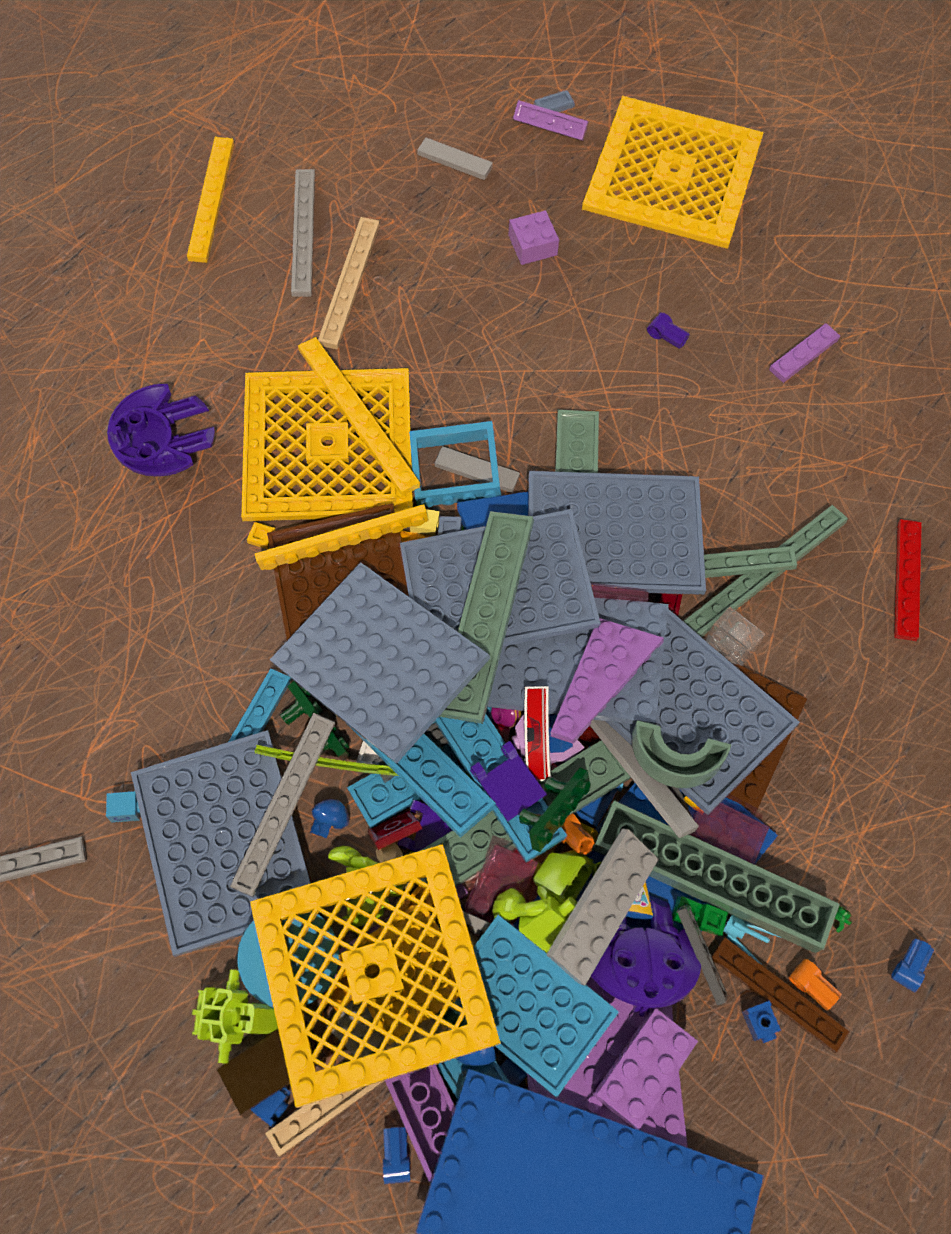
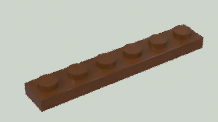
M727 938L722 940L711 956L716 964L766 1002L770 1001L775 1009L833 1053L838 1052L850 1031Z

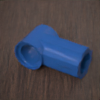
M915 938L910 944L903 960L895 967L891 979L910 991L916 992L924 980L925 974L923 972L934 952L931 945Z
M406 1128L383 1129L385 1159H383L384 1184L410 1182L409 1157H407Z

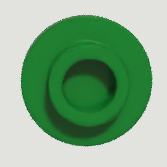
M841 905L838 907L835 919L840 922V925L836 928L838 933L843 930L845 923L848 925L852 924L850 919L852 914Z

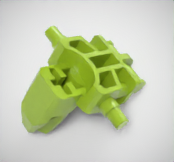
M230 970L226 989L206 987L204 990H198L197 1009H192V1015H196L192 1034L197 1035L199 1040H211V1042L219 1043L218 1063H228L232 1044H240L244 1033L268 1034L278 1028L274 1007L265 1004L248 1003L247 991L239 990V970Z

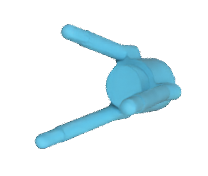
M731 915L723 931L728 934L726 938L760 963L736 938L742 939L744 934L747 933L769 943V938L748 927L773 936L777 935Z

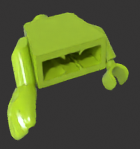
M349 846L335 847L328 855L329 859L348 866L346 867L347 873L378 864L369 857H362L357 850ZM402 885L395 886L396 888L403 891ZM385 890L372 893V895L380 899ZM390 891L385 902L389 904V897L402 896L393 891ZM361 897L349 900L347 902L356 906ZM366 898L361 910L371 915L377 903ZM347 907V916H343L342 919H349L353 910ZM381 907L376 918H379L384 914L385 907ZM358 913L352 925L356 928L365 926L368 918Z
M574 850L560 854L551 853L543 864L534 862L530 873L532 876H535L534 882L538 887L537 893L541 900L553 897L562 904L569 897L576 899L591 873L594 876L602 862L594 864L592 859L583 854H577Z
M510 888L499 894L496 901H494L493 915L494 919L499 915L505 921L519 917V931L545 953H548L577 905V901L569 897L561 904L555 898L548 897L545 900L526 903L525 898L516 889Z

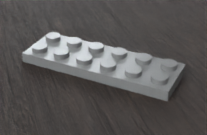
M622 829L546 954L578 984L584 986L658 861V858L629 829Z

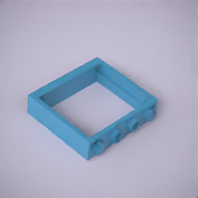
M492 421L409 431L413 473L420 482V487L414 490L417 506L424 504V506L430 508L433 505H452L457 502L501 496ZM488 440L493 482L422 491L418 448Z

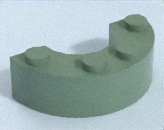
M638 720L632 734L633 752L642 769L656 781L676 788L696 787L712 779L720 770L731 748V744L707 739L700 751L693 754H679L671 750L664 743L661 736V726Z

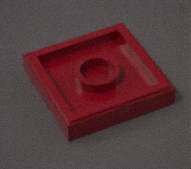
M406 811L368 829L367 832L377 849L380 850L421 830L422 827L417 818L410 811Z

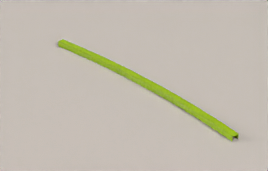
M256 745L254 751L255 754L291 761L294 752ZM319 757L316 766L398 776L389 766L356 763ZM463 771L471 779L467 771Z

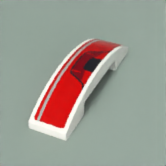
M549 686L525 687L526 766L537 781H546L551 777Z

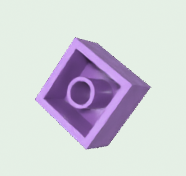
M546 211L509 220V238L521 265L558 254L559 239Z

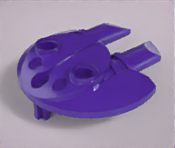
M155 384L143 387L129 394L113 411L107 430L110 448L123 466L138 474L158 477L182 472L193 465L191 456L188 454L212 447L215 427L183 436H174L170 425L174 424V421L208 412V407L195 395L168 403L171 396L168 384Z
M650 896L654 915L649 921L651 929L646 928L645 931H643V928L631 929L627 925L625 916L591 974L596 983L610 995L625 1003L634 1005V1012H639L641 1017H644L650 1008L666 1007L685 998L694 988L701 972V964L695 955L685 929L678 933V930L674 927L670 904L653 896Z

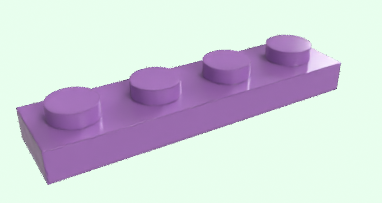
M519 100L513 117L516 121L582 141L589 123L586 120Z
M824 324L773 363L769 370L784 383L836 343L840 335L828 324Z

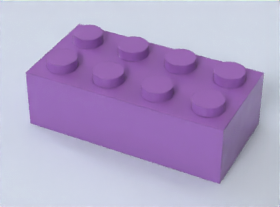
M657 1008L649 1010L592 1095L632 1128L640 1129L698 1041Z
M436 1065L385 1080L429 1182L432 1181L455 1109Z

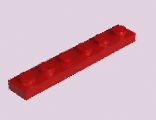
M902 519L898 522L894 638L917 641L919 639L922 522Z

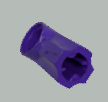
M659 313L647 327V332L652 338L658 340L662 338L679 349L685 345L690 335L673 324L670 316L665 313Z

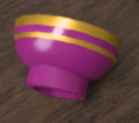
M492 707V718L497 724L501 723L506 727H515L521 719V711Z

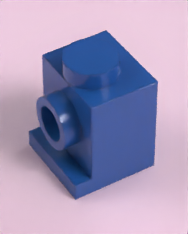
M770 1001L742 1012L754 1041L762 1039V1042L766 1043L776 1039L775 1033L781 1031ZM762 1018L766 1019L768 1027L761 1025Z
M284 1087L252 1108L251 1111L268 1125L274 1127L277 1122L273 1119L275 1116L280 1117L287 1109L289 1104L286 1101L291 1092Z

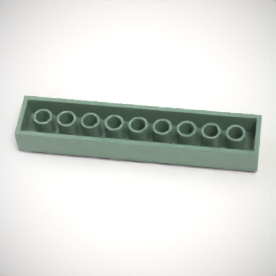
M613 801L592 850L606 856L621 830L629 829L658 858L649 875L650 877L809 951L817 953L824 950L839 903L693 836L686 835L679 838L669 825Z

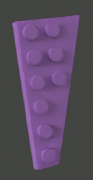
M599 618L601 625H599V628L593 629L551 730V737L574 744L591 725V721L598 713H601L606 708L607 703L613 697L615 698L631 680L638 668L644 662H647L657 647L659 648L663 644V637Z

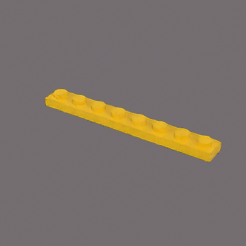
M214 138L187 253L188 261L208 262L234 147V140L232 138Z
M423 504L255 553V558L261 570H271L281 564L295 563L299 559L315 557L319 553L326 551H336L346 545H357L363 540L377 539L387 533H398L404 528L418 527L429 520Z

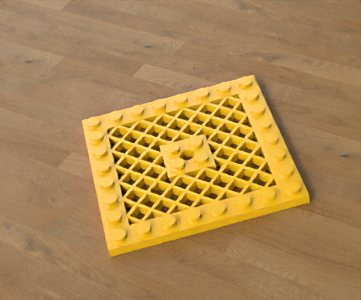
M622 96L583 201L582 210L728 249L764 132ZM643 123L645 126L639 127L638 124ZM660 127L662 131L657 132L656 128ZM650 132L651 135L646 137L644 133ZM678 132L680 135L675 137L673 133ZM638 136L640 139L635 141L633 137ZM667 136L669 140L663 141L662 138ZM696 136L698 140L692 141L691 138ZM656 140L658 144L652 145L651 142ZM685 141L686 145L682 146L679 142ZM714 141L715 145L710 146L709 142ZM645 145L646 149L641 150L640 146ZM674 145L675 149L670 150L669 146ZM702 145L704 149L699 150L697 147ZM732 146L733 149L729 151L726 147ZM632 149L635 151V153L629 154L628 152ZM692 150L693 153L688 155L686 151ZM720 150L722 154L717 155L716 151ZM651 154L653 157L648 159L646 155ZM709 154L711 158L706 160L704 156ZM640 158V160H641L642 162L636 163V162L634 161V160ZM727 159L729 163L724 164L722 161ZM629 163L630 167L625 168L623 164ZM716 164L718 167L713 169L711 165ZM647 168L648 171L643 173L641 169ZM705 168L707 172L701 173L700 169ZM670 169H676L678 171L672 172ZM635 172L637 176L631 177L630 173ZM723 173L724 177L720 178L717 174ZM624 176L626 180L620 182L618 178ZM711 177L714 181L708 182L706 179ZM642 181L644 185L638 187L636 183ZM700 182L702 186L697 187L695 183ZM631 186L632 190L626 191L625 187ZM660 186L662 190L656 192L654 188ZM718 186L720 191L715 192L713 188ZM619 190L621 194L615 196L613 192ZM648 190L650 194L647 195V196H644V194H643L642 192H645V191ZM678 191L680 195L674 196L672 192ZM707 191L709 195L704 197L702 192ZM637 195L639 199L633 201L631 197ZM666 195L668 199L663 201L661 197ZM696 196L698 199L692 201L690 197ZM655 200L657 204L651 205L649 202ZM682 200L686 202V204L683 206H681L679 203ZM714 200L716 204L711 206L709 202ZM673 205L675 209L669 210L668 206ZM703 205L705 209L700 211L697 207ZM691 209L693 214L688 215L685 211ZM709 214L711 219L706 220L704 216Z
M408 368L340 370L356 394L359 393L364 397L361 400L365 405L370 402L374 405L369 412L386 436L390 437L391 443L412 470L409 433L410 400ZM314 371L245 373L242 521L327 519L393 503L396 513L413 508L412 492L401 496L393 483L385 478L387 476L384 471L379 473L375 470L379 465L376 459L370 465L364 461L369 455L373 458L374 456L362 439L353 434L355 429L352 426L349 428L348 422H346L348 419L331 395L324 393L328 391ZM378 393L384 396L379 402L373 398ZM318 394L323 399L315 403L312 399ZM298 395L302 400L295 404L292 399ZM278 396L282 400L275 405L271 400ZM387 402H389V410L384 407ZM308 403L312 408L306 413L301 408ZM327 403L333 407L328 412L322 408ZM286 404L291 407L287 413L281 410ZM266 405H268L271 408L267 413ZM379 410L385 414L380 419L374 416ZM339 411L343 416L337 421L332 416ZM317 412L322 415L318 421L312 418ZM277 413L281 418L274 422L270 418ZM296 413L302 416L297 422L291 418ZM388 419L390 428L384 424ZM308 421L309 423H306V430H305V429H304L303 427H301V426H302L305 422ZM266 422L271 426V427H270L269 429H267V430H266ZM288 422L292 426L285 431L281 426ZM298 430L302 435L295 440L291 435ZM275 431L281 434L276 440L270 437ZM349 438H350L352 441H354V443H352L350 446H349ZM287 439L292 444L284 449L280 444ZM266 440L270 443V445L267 448ZM305 440L306 448L303 445H301ZM325 440L333 441V444L330 446H324L322 443ZM358 446L365 450L359 456L353 452ZM298 448L302 453L295 458L290 453ZM277 449L281 453L274 459L270 453ZM350 456L354 459V461L350 465H347L346 463H349ZM287 457L291 463L284 467L280 462ZM265 458H266L268 461H270V463H269L266 467H265ZM305 458L307 464H309L307 467L301 463ZM359 464L365 468L360 474L353 470ZM318 465L323 471L316 476L312 470ZM337 465L344 469L339 475L332 471ZM296 466L302 470L297 476L290 472ZM277 467L281 472L274 477L269 472ZM369 473L376 477L371 483L364 479ZM329 474L333 480L326 484L322 479ZM348 474L355 478L349 484L343 480ZM306 475L313 479L307 485L301 481ZM265 476L270 480L266 485ZM287 476L291 481L284 486L280 480ZM359 482L365 486L360 493L354 489ZM380 482L386 486L381 492L375 488ZM338 483L344 487L339 493L332 489ZM297 484L301 490L295 495L290 490ZM316 484L323 488L318 494L311 490ZM276 485L281 490L273 495L269 490Z
M443 844L250 902L295 1106L297 1108L501 1044ZM426 877L428 884L419 879ZM409 883L405 891L395 887ZM415 883L426 889L420 900L409 895ZM385 890L380 899L372 895V893ZM390 891L402 896L396 907L385 902ZM430 892L435 908L424 903ZM361 897L356 906L347 902L349 900ZM366 898L377 903L371 915L361 910ZM406 899L417 904L411 916L400 910ZM337 904L332 913L322 909ZM343 905L353 910L347 922L336 917ZM382 906L393 912L387 923L376 918ZM421 907L432 912L427 924L415 919ZM312 912L307 921L298 916ZM318 912L329 917L323 929L312 924ZM358 913L368 918L363 930L352 925ZM397 914L408 920L402 932L391 926ZM436 917H438L442 933L431 927ZM288 919L283 926L282 920ZM294 919L304 924L298 937L288 932ZM333 921L344 926L338 938L327 933ZM373 922L384 927L378 939L367 934ZM413 923L424 929L418 941L407 935ZM309 928L320 933L313 945L303 940ZM349 929L359 934L353 947L342 941ZM388 930L399 936L394 947L391 938L383 940ZM428 931L440 937L434 949L422 943ZM285 935L295 940L290 951L288 950ZM324 937L335 942L329 954L318 949ZM364 938L373 942V944L359 947ZM404 939L415 944L409 957L398 951ZM443 941L445 942L449 958L438 952ZM300 944L310 949L304 962L293 956ZM340 945L350 950L341 953L343 962L333 957ZM419 947L431 953L425 965L413 959ZM315 952L326 958L319 970L308 965ZM395 955L406 960L401 972L399 971ZM435 956L447 962L441 974L429 968ZM291 960L301 965L295 976ZM330 961L341 967L335 979L324 974ZM372 964L380 968V973L376 978H368L366 976V969ZM410 964L422 969L416 982L404 976ZM450 965L456 983L445 977ZM305 969L317 974L310 987L299 981ZM345 971L350 988L339 982ZM426 972L438 978L432 991L420 985ZM321 977L332 983L325 996L314 990ZM402 980L413 986L407 998L396 993L404 990ZM442 981L454 987L448 1000L436 994ZM297 985L307 991L301 1002ZM337 986L348 992L341 1005L330 999ZM417 989L429 995L423 1007L411 1002ZM457 991L459 992L463 1008L452 1003ZM311 994L322 999L316 1012L305 1007ZM387 995L382 1006L371 1001ZM351 996L354 1005L362 1003L357 1014L345 1008ZM392 997L404 1002L398 1015L386 1009ZM433 998L445 1004L439 1016L427 1011ZM327 1003L338 1008L331 1022L320 1016ZM368 1004L379 1010L372 1023L361 1017ZM408 1005L420 1011L414 1024L402 1018ZM449 1007L461 1013L455 1026L443 1020ZM303 1011L313 1016L307 1028ZM342 1012L354 1018L347 1031L336 1025ZM383 1013L395 1019L388 1032L377 1026ZM424 1014L436 1020L430 1033L418 1028ZM466 1016L468 1025L459 1027ZM317 1020L329 1025L322 1039L311 1033ZM358 1021L370 1027L363 1040L351 1034ZM399 1022L411 1028L405 1041L393 1035ZM440 1023L452 1029L434 1035ZM333 1028L344 1034L338 1048L326 1042ZM374 1030L386 1036L379 1049L367 1043ZM415 1031L426 1037L410 1042ZM309 1037L319 1042L313 1054ZM349 1038L360 1043L354 1057L342 1051ZM390 1039L401 1045L384 1051ZM324 1045L335 1051L328 1065L317 1059ZM365 1047L375 1052V1054L359 1058ZM339 1055L350 1060L349 1062L334 1066ZM315 1063L325 1069L316 1071Z

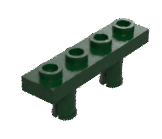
M295 681L287 686L296 698V703L280 714L288 726L303 714L308 715L310 719L313 713L321 716L324 711L316 701L312 704L308 698L311 695ZM334 726L321 755L327 750L333 749L337 756L345 761L351 756L347 751L349 745L342 736L337 738L334 733L337 729Z
M579 768L567 783L549 777L545 783V790L558 796L542 815L529 811L526 808L521 811L519 822L532 827L529 831V837L533 850L541 852L545 845L551 842L555 832L564 825L566 818L577 808L582 797L588 794L591 788L588 770Z

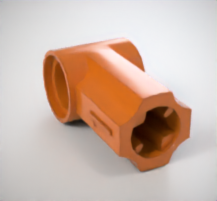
M573 813L570 814L562 826L567 834V838L561 842H566L577 854L586 855L592 851V847L595 844L594 839L582 828L578 818Z
M804 959L789 976V980L796 988L804 993L807 992L826 1011L842 995L822 976L821 970L808 959Z

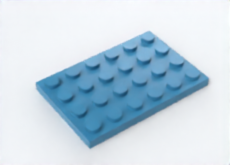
M497 915L473 947L501 1043L496 1045V1047L557 1098L618 1015L619 1011L588 986L578 984L546 955L547 953L501 916ZM460 998L453 1002L457 1006L463 1008ZM449 1007V1008L452 1009L456 1014H458V1015L460 1016V1014H461L460 1012H458V1011H456L455 1009Z

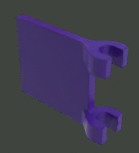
M510 741L504 744L501 752L508 760L487 774L479 762L473 765L470 770L473 777L496 803V807L507 822L519 815L523 809L529 808L547 795L519 757Z
M413 800L410 809L415 814L423 815L420 822L422 829L417 831L414 840L407 837L400 839L398 847L407 851L419 852L453 830L428 805Z

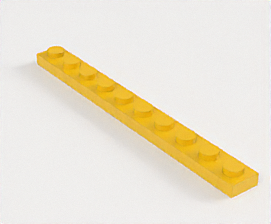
M315 337L298 345L299 352L401 496L418 489L420 482L317 338Z

